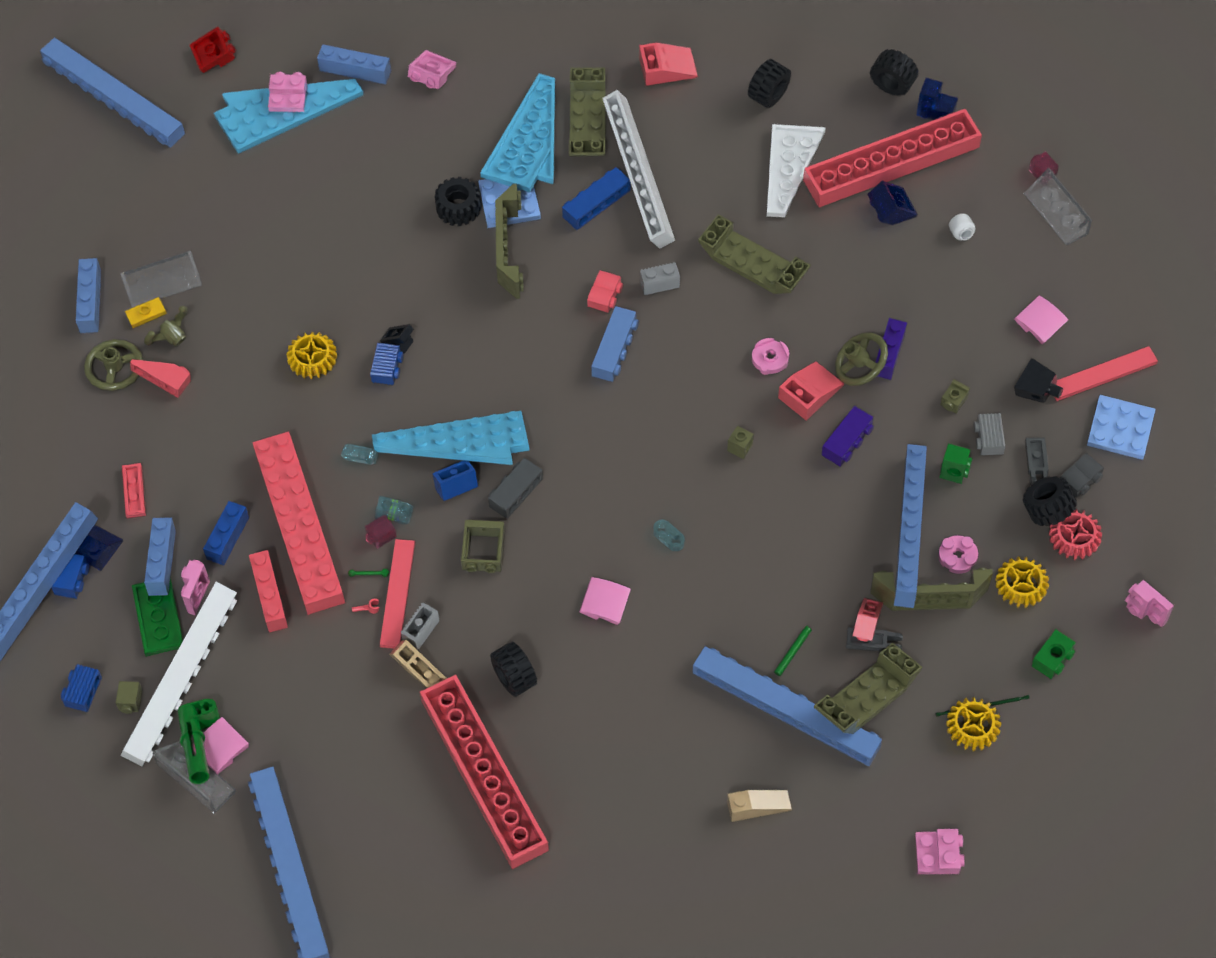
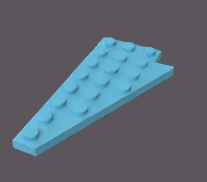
M538 74L480 172L481 178L507 186L517 184V189L531 192L537 180L550 184L554 183L555 78Z
M355 79L307 84L304 112H269V88L229 92L222 94L228 106L214 112V116L239 154L364 94Z
M511 411L485 417H474L472 419L455 420L453 422L436 423L429 426H418L410 429L372 434L374 452L512 465L511 453L529 451L522 411Z

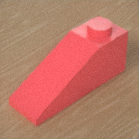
M133 359L130 362L131 371L179 398L191 382L190 373L183 366L179 367L171 363Z
M864 598L853 632V636L857 637L858 640L865 642L873 640L883 602Z

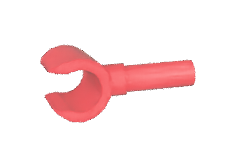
M371 599L368 605L352 607V612L369 610L370 613L376 614L379 611V607H372V605H378L379 600Z

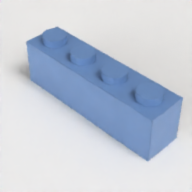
M323 44L317 57L319 71L381 84L387 83L391 73L390 60L387 57Z
M97 258L79 259L76 324L80 333L99 332L101 269Z
M615 306L591 366L593 377L613 382L615 376H619L621 360L624 361L626 358V347L631 345L633 339L631 334L633 330L636 331L639 320L636 319L635 311Z
M152 518L144 581L149 596L168 595L176 534L172 518Z

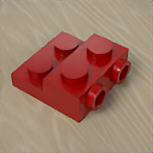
M218 26L189 44L198 67L203 73L217 64L223 67L235 59L234 53L236 50L228 42L231 39L226 31H222Z

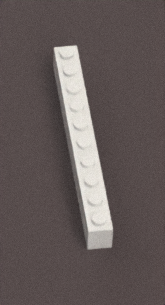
M616 90L602 99L649 239L660 249L674 242L675 238L629 103Z
M215 582L120 756L140 766H143L145 761L150 762L154 751H152L154 744L159 745L164 736L161 733L162 729L169 727L173 719L170 716L173 709L177 711L183 700L179 698L182 693L187 694L192 685L189 680L191 676L196 677L201 668L198 664L201 659H206L210 652V649L207 648L209 643L214 644L219 635L216 632L218 627H223L228 619V616L225 615L227 610L232 611L237 602L234 599L237 592Z

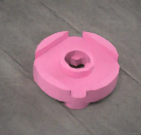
M766 338L756 343L752 351V362L760 370L761 374L778 373L788 366L789 350L783 342L774 341L773 338ZM768 353L775 355L772 359L767 358Z
M951 536L945 538L940 546L939 561L943 567L945 566L952 573H966L976 564L978 549L970 537ZM960 551L963 554L961 558H957V555H953V553Z

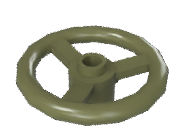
M861 333L847 341L839 351L835 362L838 378L849 386H861L878 376L884 368L888 357V348L884 339L875 333ZM870 340L877 342L880 347L881 354L878 363L869 359L870 355L866 351ZM844 357H846L849 361L842 366ZM854 366H867L872 370L861 378H849L845 375Z
M112 339L103 341L93 347L86 356L84 364L85 375L92 385L101 390L115 391L124 389L134 383L139 375L132 372L122 382L114 383L115 374L122 369L123 364L131 362L132 359L143 360L142 353L134 344L126 340ZM114 346L124 347L132 353L120 356L119 351ZM94 358L102 361L107 371L106 383L98 380L92 372L91 366Z

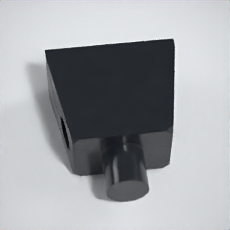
M1032 358L1014 387L1016 396L1045 403L1049 395L1060 398L1063 388L1056 385L1057 376L1053 371Z

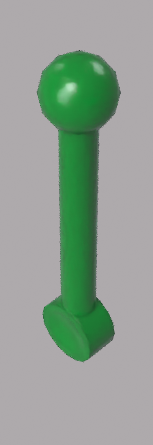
M351 569L348 571V575L350 577L355 575H382L383 577H388L389 571L387 569L382 571H354Z

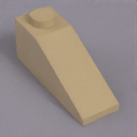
M402 640L389 654L426 688L447 679L407 640Z
M746 790L728 794L727 804L732 822L792 811L787 790Z

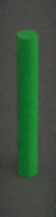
M804 627L774 671L777 676L782 675L812 631L810 627Z

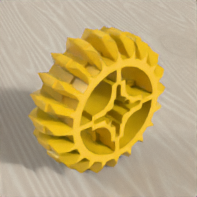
M313 331L310 335L304 332L303 337L298 335L297 340H292V345H288V352L286 353L288 365L292 372L295 371L297 376L302 374L304 379L307 376L311 380L313 376L320 378V374L326 375L327 370L332 371V366L336 364V346L331 339H328L327 335L322 336L320 332L317 335Z
M1019 556L1016 558V561L1012 558L1009 559L1008 563L1004 562L1002 567L998 569V574L995 578L997 581L995 586L999 589L998 595H1003V601L1009 599L1010 605L1013 602L1017 603V608L1021 604L1027 608L1029 603L1032 606L1036 604V601L1040 603L1042 598L1046 596V590L1049 588V583H1047L1049 577L1045 576L1046 569L1041 570V564L1035 565V559L1029 562L1027 556L1024 560H1021ZM1008 576L1011 578V581L1013 583L1012 587H1010V585L1007 582ZM1032 578L1036 580L1038 586L1037 588L1033 586L1034 583L1031 581Z
M973 697L971 702H969L965 698L963 703L958 701L956 707H951V712L947 715L949 720L946 721V726L949 727L947 730L948 734H952L951 740H958L957 746L964 744L965 750L968 746H971L972 751H975L978 746L982 751L984 745L989 748L992 744L991 741L995 742L997 740L996 736L1000 734V729L998 728L1001 727V722L998 721L1000 715L995 714L996 708L990 709V702L985 705L983 704V699L976 702L975 697ZM961 715L963 716V721L965 722L962 728H960L958 724V718ZM986 720L988 721L990 730L987 733L984 731L983 724Z

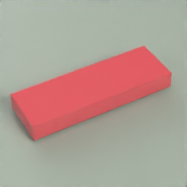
M141 463L123 465L122 475L126 518L146 516Z

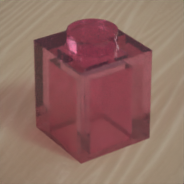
M1044 152L1040 155H1035L1031 159L1029 170L1041 184H1044L1057 176L1059 166L1047 152Z
M385 514L365 526L366 540L370 545L374 544L377 549L397 537L394 526Z

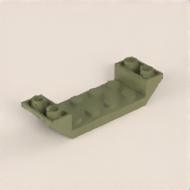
M605 67L570 68L569 156H605L606 108L602 99L606 96Z
M512 184L495 200L496 267L498 284L516 299H520V292H523V272L519 273V266H508L507 217H518V210H521V191H517V184Z
M719 214L698 239V242L714 261L773 294L791 293L811 267L810 264L796 256L789 262L733 231V222Z
M977 568L972 570L969 584L965 582L956 585H949L947 583H940L938 585L919 584L917 586L914 608L894 606L895 585L893 572L878 571L873 573L870 591L875 598L883 602L892 611L971 608L988 591L993 569Z
M891 643L880 652L878 660L873 666L833 698L827 694L814 705V708L842 732L854 734L902 695L923 667L894 643Z

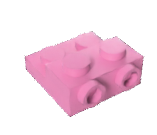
M425 50L409 65L408 77L413 82L426 84L428 88L439 89L447 82V76L456 68V62Z
M276 72L275 75L270 74L269 112H304L307 90L306 75L295 72L292 75H285L283 72Z
M189 560L188 565L184 566L181 573L184 581L181 596L187 612L196 615L210 580L205 565L202 562Z
M1143 580L1139 584L1135 583L1128 591L1130 594L1125 599L1128 603L1126 607L1132 615L1138 616L1141 620L1147 615L1153 623L1163 627L1167 623L1174 605L1146 581Z
M937 829V832L915 833L917 874H959L961 867H964V854H960L959 847H963V836L958 835V829Z

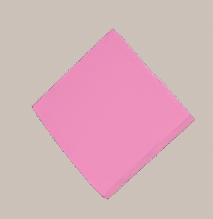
M1039 295L1014 320L1026 333L1030 331L1043 344L1068 321V318L1053 304Z
M591 577L579 612L593 619L601 618L618 625L631 589L608 580Z
M223 717L204 732L207 764L217 775L233 763V759L249 747V743ZM193 743V751L196 753L195 743Z

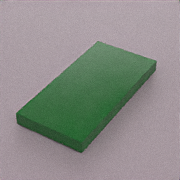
M171 577L168 595L149 596L144 582L132 585L145 656L179 649L183 642V636Z

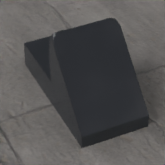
M410 324L389 327L380 342L400 345V351L405 354L413 343L410 334L414 328Z

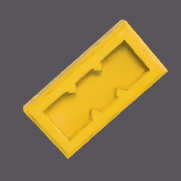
M159 297L125 311L132 328L167 314Z

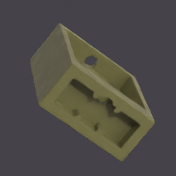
M465 520L461 556L462 570L468 572L485 571L487 573L501 572L505 534L504 521ZM470 536L498 537L496 560L468 559Z

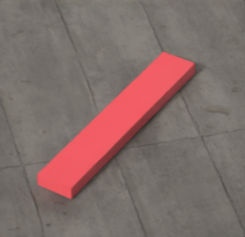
M1149 346L1057 380L1056 385L1062 387L1063 392L1060 398H1054L1057 402L1156 365L1158 360Z
M395 539L380 648L394 649L401 642V631L403 630L415 549V541Z

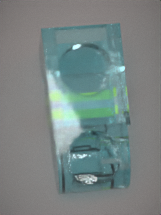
M379 496L375 510V519L381 521L387 519L401 524H408L414 508L412 505L400 500Z

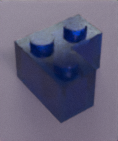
M926 78L920 91L916 115L935 120L952 114L956 111L958 98L941 93L943 82Z

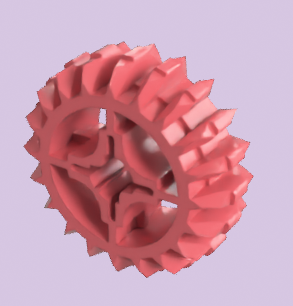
M1076 509L1063 522L1050 525V543L1054 544V550L1059 549V555L1065 553L1066 559L1070 555L1073 556L1074 560L1077 559V556L1082 560L1085 558V555L1090 557L1092 552L1095 553L1101 544L1102 532H1100L1101 526L1097 525V519L1091 520L1092 514L1086 516L1085 510L1082 513H1078ZM1076 530H1078L1075 539H1073Z

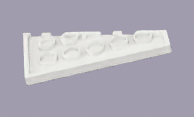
M772 124L767 217L785 218L803 180L804 168L809 167L826 127Z

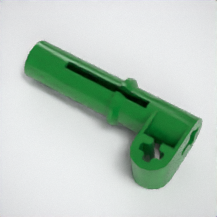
M203 699L180 706L177 710L181 730L180 744L184 747L188 776L193 784H203L210 778L204 747L205 734L201 729L210 727L220 719L217 704L213 699ZM191 735L194 738L196 756H194Z

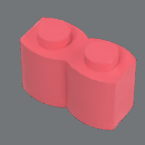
M600 270L587 299L588 307L609 313L610 309L616 305L617 298L615 297L617 293L620 294L623 288L621 276Z

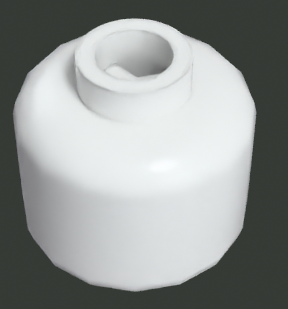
M967 214L955 215L949 222V229L957 240H968L975 233V225Z

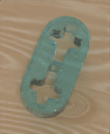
M346 444L343 446L341 456L349 461L372 465L376 463L378 452L371 448Z
M666 520L655 522L653 527L655 537L672 551L682 550L685 545L684 535ZM659 527L661 529L665 527V532L663 530L659 532ZM673 539H674V540H678V539H679V540H680L679 544H678L677 542L673 544Z

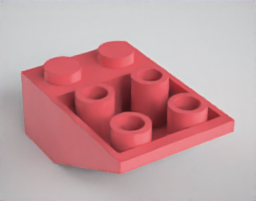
M662 43L639 45V59L646 86L698 77L691 48Z
M814 362L791 375L779 387L778 398L807 421L844 386V383L818 362Z

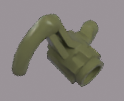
M179 307L180 312L175 316L174 321L166 320L160 325V333L155 335L153 331H149L144 338V344L150 346L155 341L167 340L170 345L173 344L175 347L181 344L186 339L185 332L180 326L182 319L185 318L188 312L187 307Z

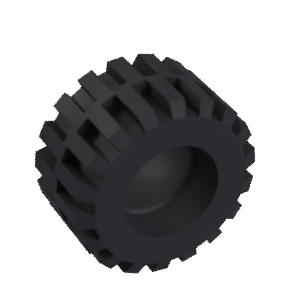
M886 49L880 53L871 67L870 77L880 90L893 96H901L908 93L919 75V70L916 68V63L905 53L903 54L901 51H895L894 49Z
M773 59L766 60L756 70L750 81L748 97L766 108L772 107L784 95L791 79V71Z
M451 177L450 180H444V184L440 183L435 191L436 212L439 218L443 219V222L446 224L449 222L452 226L454 224L462 226L461 224L464 223L465 225L469 224V221L473 222L475 217H478L479 211H481L480 192L473 181L469 182L468 178L462 179V177L457 179ZM455 199L465 200L460 204L451 203Z
M1049 476L1040 479L1027 488L1026 493L1023 495V503L1031 520L1039 526H1050L1063 522L1067 517L1071 516V513L1075 511L1077 506V500L1067 480H1064L1063 477Z
M513 641L490 654L491 663L496 675L511 695L517 697L537 685V676L531 662L524 651Z

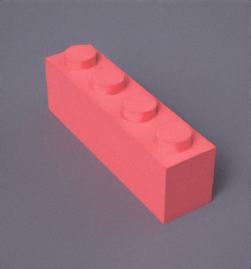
M268 550L250 554L249 558L269 633L288 628Z

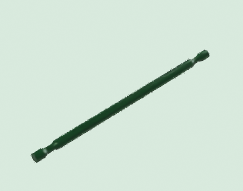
M1026 695L1024 697L990 702V706L1030 699V697ZM947 710L945 712H937L935 714L936 717H938L941 715H948V713L951 711Z

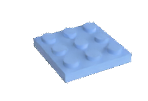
M488 179L478 180L487 228L496 227L495 200L510 186ZM534 186L531 192L517 189V191H521V210H518V217H507V225L541 219Z
M1099 395L1087 446L1143 460L1155 408Z

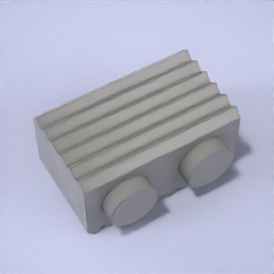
M675 262L640 270V284L644 295L680 287V274Z
M979 414L977 421H974V432L978 433L976 449H980V455L1004 454L1005 440L1001 414Z
M421 603L419 609H416L417 612H414L408 624L405 625L406 627L401 631L402 640H407L417 650L420 649L440 621L438 611L425 603Z

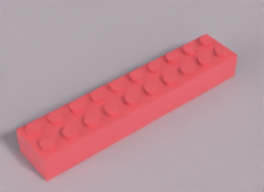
M962 109L804 168L803 181L818 207H822L980 148L982 134L967 110Z
M289 431L252 442L307 615L344 604L343 592Z
M456 675L451 676L420 691L421 701L511 869L548 852L547 839Z

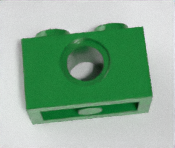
M948 443L939 478L962 484L963 478H968L972 458L969 455L971 450Z
M1055 629L1034 657L1031 667L1052 680L1055 674L1060 675L1065 667L1063 663L1066 659L1070 661L1074 656L1076 642ZM1052 653L1058 654L1059 657H1058V658L1053 657L1051 654H1052Z

